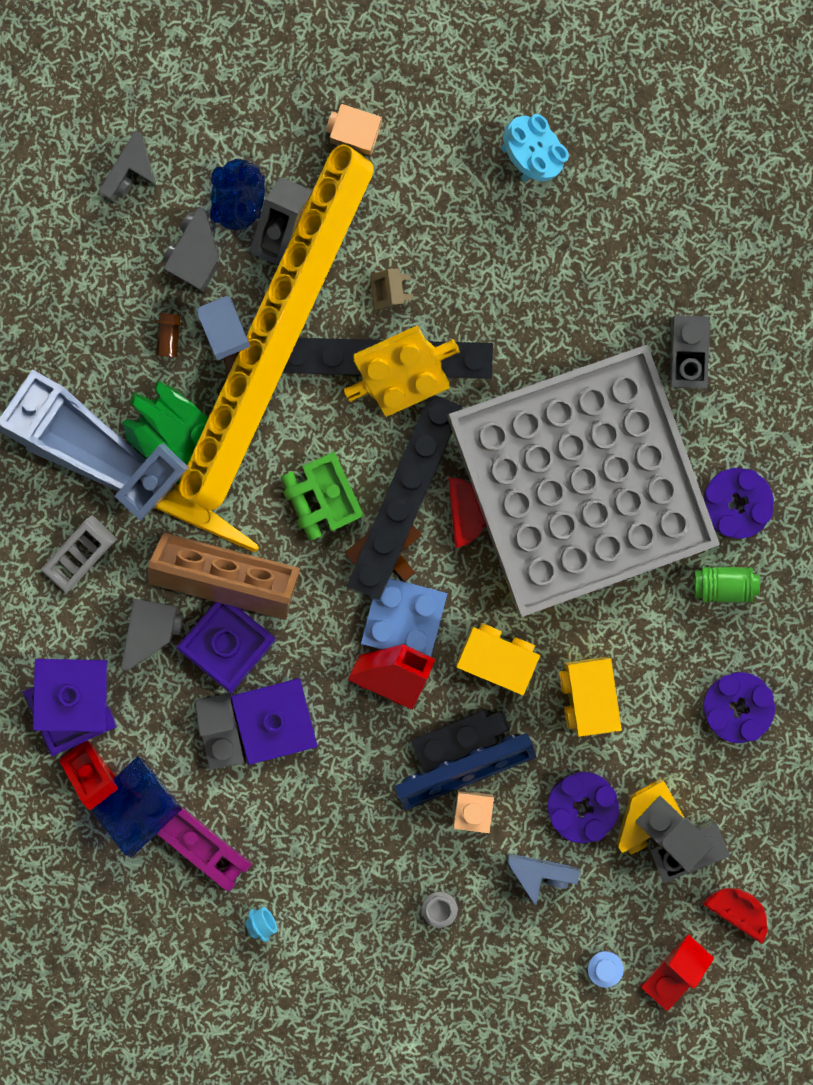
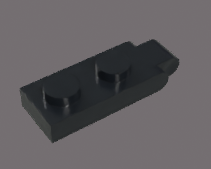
M484 709L414 738L411 742L424 773L434 770L440 763L456 761L468 756L471 751L477 748H487L499 743L498 735L509 731L510 728L502 710L489 715L487 709Z

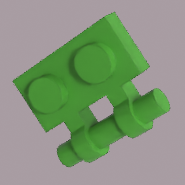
M335 452L302 466L308 478L306 481L298 484L293 471L280 477L286 489L283 491L287 501L291 500L299 518L296 522L300 530L304 529L309 541L322 536L317 523L324 519H327L331 530L334 531L364 517ZM311 490L314 491L321 506V509L313 513L304 497V494Z

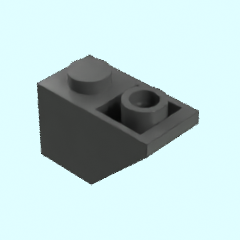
M198 207L195 214L192 212L187 214L180 227V230L184 232L178 244L173 242L170 244L162 261L166 263L163 269L168 274L204 293L221 262L208 215L203 208Z
M674 315L670 319L669 366L671 387L707 389L710 317Z
M711 819L694 826L712 844L713 848L690 872L730 857L719 827L714 820ZM656 845L649 849L663 883L688 874L661 846Z

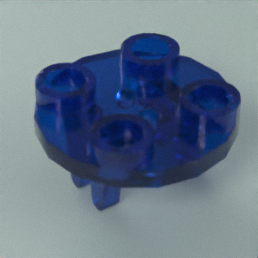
M234 159L227 162L223 167H216L211 175L213 187L210 217L212 221L221 224L224 228L238 231L249 227L261 215L265 196V176H262L259 168L254 163L247 160Z

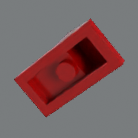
M89 740L77 745L59 759L82 804L89 810L93 809L118 789L115 783L119 779Z
M687 934L640 987L668 1012L690 986L693 989L697 987L714 957Z

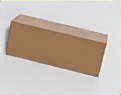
M163 533L149 562L148 580L150 585L286 620L300 568Z

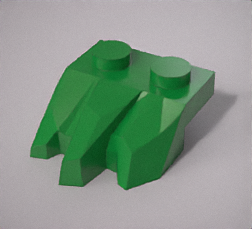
M159 380L154 387L157 394L155 399L150 400L133 392L129 404L140 417L137 420L126 419L122 422L126 439L146 458L159 445L164 443L188 465L209 418L177 389Z

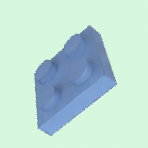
M390 578L380 602L372 599L361 644L378 649H386L404 644L431 657L448 593Z

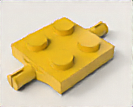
M417 325L355 353L354 362L362 374L363 381L344 388L346 397L352 402L369 393L378 402L384 415L387 417L449 389L450 386L441 368V360L460 353L458 345L454 339H451L442 345L434 347L425 339Z

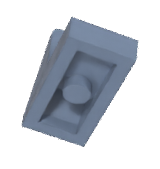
M229 296L222 297L197 308V314L217 360L250 347L236 308Z
M162 443L116 493L115 497L139 520H142L174 490V484L189 467Z
M508 853L507 862L535 905L537 904L542 878L548 879L547 885L565 889L568 888L569 883L576 885L578 883L580 873L578 867Z

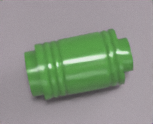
M702 567V571H695V599H702V603H752L753 596H760V574H753V567Z

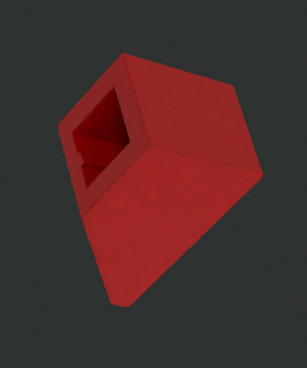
M404 644L359 655L348 680L363 689L373 691L396 704L413 710L436 659Z

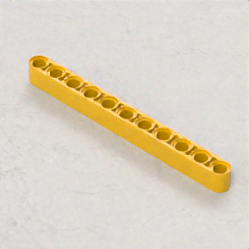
M348 145L337 146L328 156L246 337L250 347L239 351L187 466L189 469L182 475L180 480L179 493L181 497L206 510L212 511L217 509L225 500L372 178L374 171L372 162Z

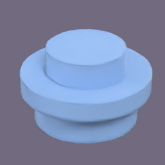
M599 952L589 961V977L593 983L600 987H612L623 976V963L612 952Z

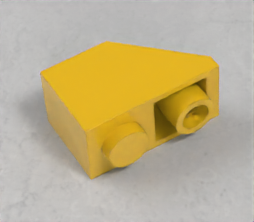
M661 778L629 796L616 842L621 853L628 850L630 854H634L649 845L647 839L651 837L635 821L659 796L684 818L668 787Z

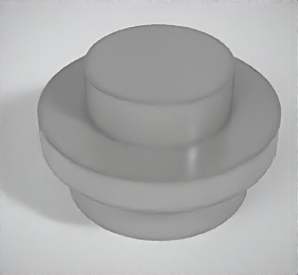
M446 892L430 894L424 900L422 906V914L426 922L437 928H443L453 923L458 912L455 899Z

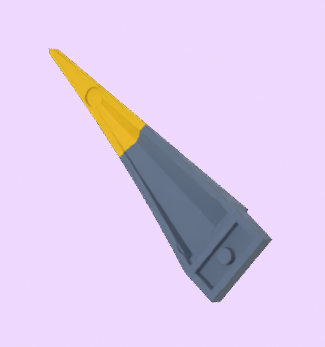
M34 370L30 372L0 417V432L26 446L27 451L116 491H119L146 461L141 454L113 432L63 386ZM176 483L174 484V490L155 507L247 550L256 552L259 549L255 542L213 511L206 510L182 498L179 493V485Z

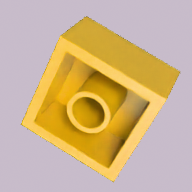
M481 623L479 629L472 626L455 666L524 696L540 658L539 654L533 652L536 645L517 637L513 638L512 643L500 638L502 631L484 623Z
M600 657L564 663L565 671H559L561 691L564 694H569L570 706L564 707L567 728L569 730L574 729V733L578 737L622 731L611 658Z

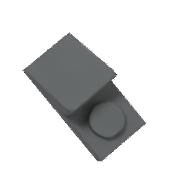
M136 130L98 191L104 198L115 203L118 197L123 199L129 192L133 184V180L130 179L132 173L157 187L145 139Z
M230 693L195 700L199 734L203 738L209 770L245 763Z
M661 796L635 821L688 873L713 848L712 844L686 817L683 818Z

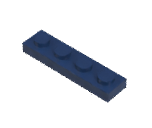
M528 733L522 735L513 734L505 737L500 744L488 749L485 747L477 748L471 751L468 757L458 761L440 763L435 767V770L426 774L410 775L403 779L401 784L396 785L395 789L406 811L537 757Z

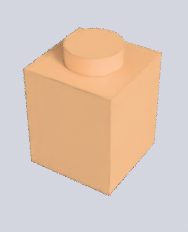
M341 104L338 113L332 111L326 132L331 133L330 141L332 144L338 146L348 145L359 153L371 156L382 125V117Z
M457 790L453 822L454 829L490 833L494 802L493 794Z

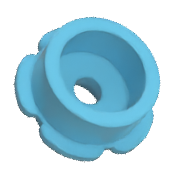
M265 907L249 911V919L246 920L249 934L254 939L260 938L263 942L269 941V936L277 932L276 921L271 912Z

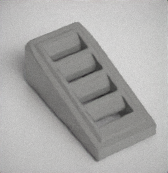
M91 515L40 570L67 594L118 539ZM88 531L102 545L99 547L85 532ZM78 540L93 553L90 558L75 544ZM68 551L83 564L80 569L65 555ZM58 561L74 574L71 579L55 566Z

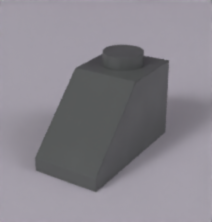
M280 177L264 201L249 253L279 266L312 194V190Z
M143 599L133 600L121 665L122 670L133 669L172 642L174 635L180 636L184 615L178 614L179 606Z

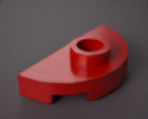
M448 477L455 548L468 545L476 539L486 523L472 484L464 479Z
M723 888L711 893L702 902L704 906L763 944L768 932L767 916L763 905L751 893L739 888Z

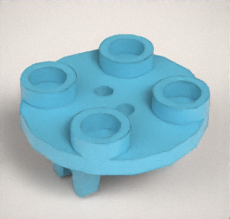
M534 114L532 117H516L505 127L503 135L504 144L500 148L504 153L507 152L511 162L523 173L520 177L524 183L530 178L542 182L552 180L561 172L564 163L569 158L567 149L560 144L557 136L551 131L547 120L543 116Z

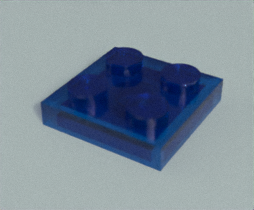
M139 756L113 779L118 789L91 809L124 855L130 858L182 810V807L154 771Z

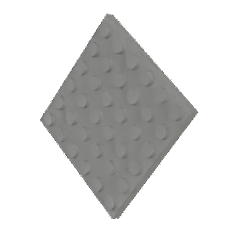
M648 344L447 415L519 618L720 545Z

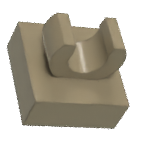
M400 268L386 269L370 275L374 310L389 309L413 299V294L403 293L402 282L411 280V277L408 274H401Z

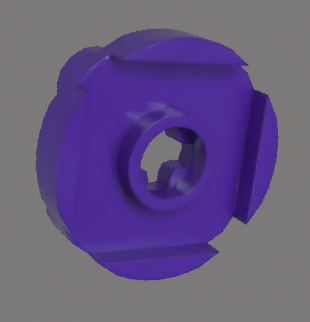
M743 468L724 470L715 475L705 488L703 499L714 530L723 536L735 539L751 537L760 532L772 518L774 506L772 490L766 480L754 470ZM734 493H737L740 498L746 497L747 504L743 506L744 513L739 514L736 509H729L728 503L733 501L732 495Z
M733 672L723 675L710 685L704 696L703 712L707 724L718 737L732 743L755 741L769 729L774 719L775 703L773 692L764 681L755 675L745 672ZM739 697L745 699L744 705L749 707L747 714L741 713L739 718L733 716L734 710L729 708L731 701L737 702Z
M579 771L565 776L554 785L548 797L547 810L552 825L561 836L572 842L589 843L601 840L612 830L618 818L619 803L615 790L603 777L592 772ZM583 797L589 798V805L593 807L592 813H585L584 817L579 818V816L577 817L578 810L573 808V804L575 801L581 802Z

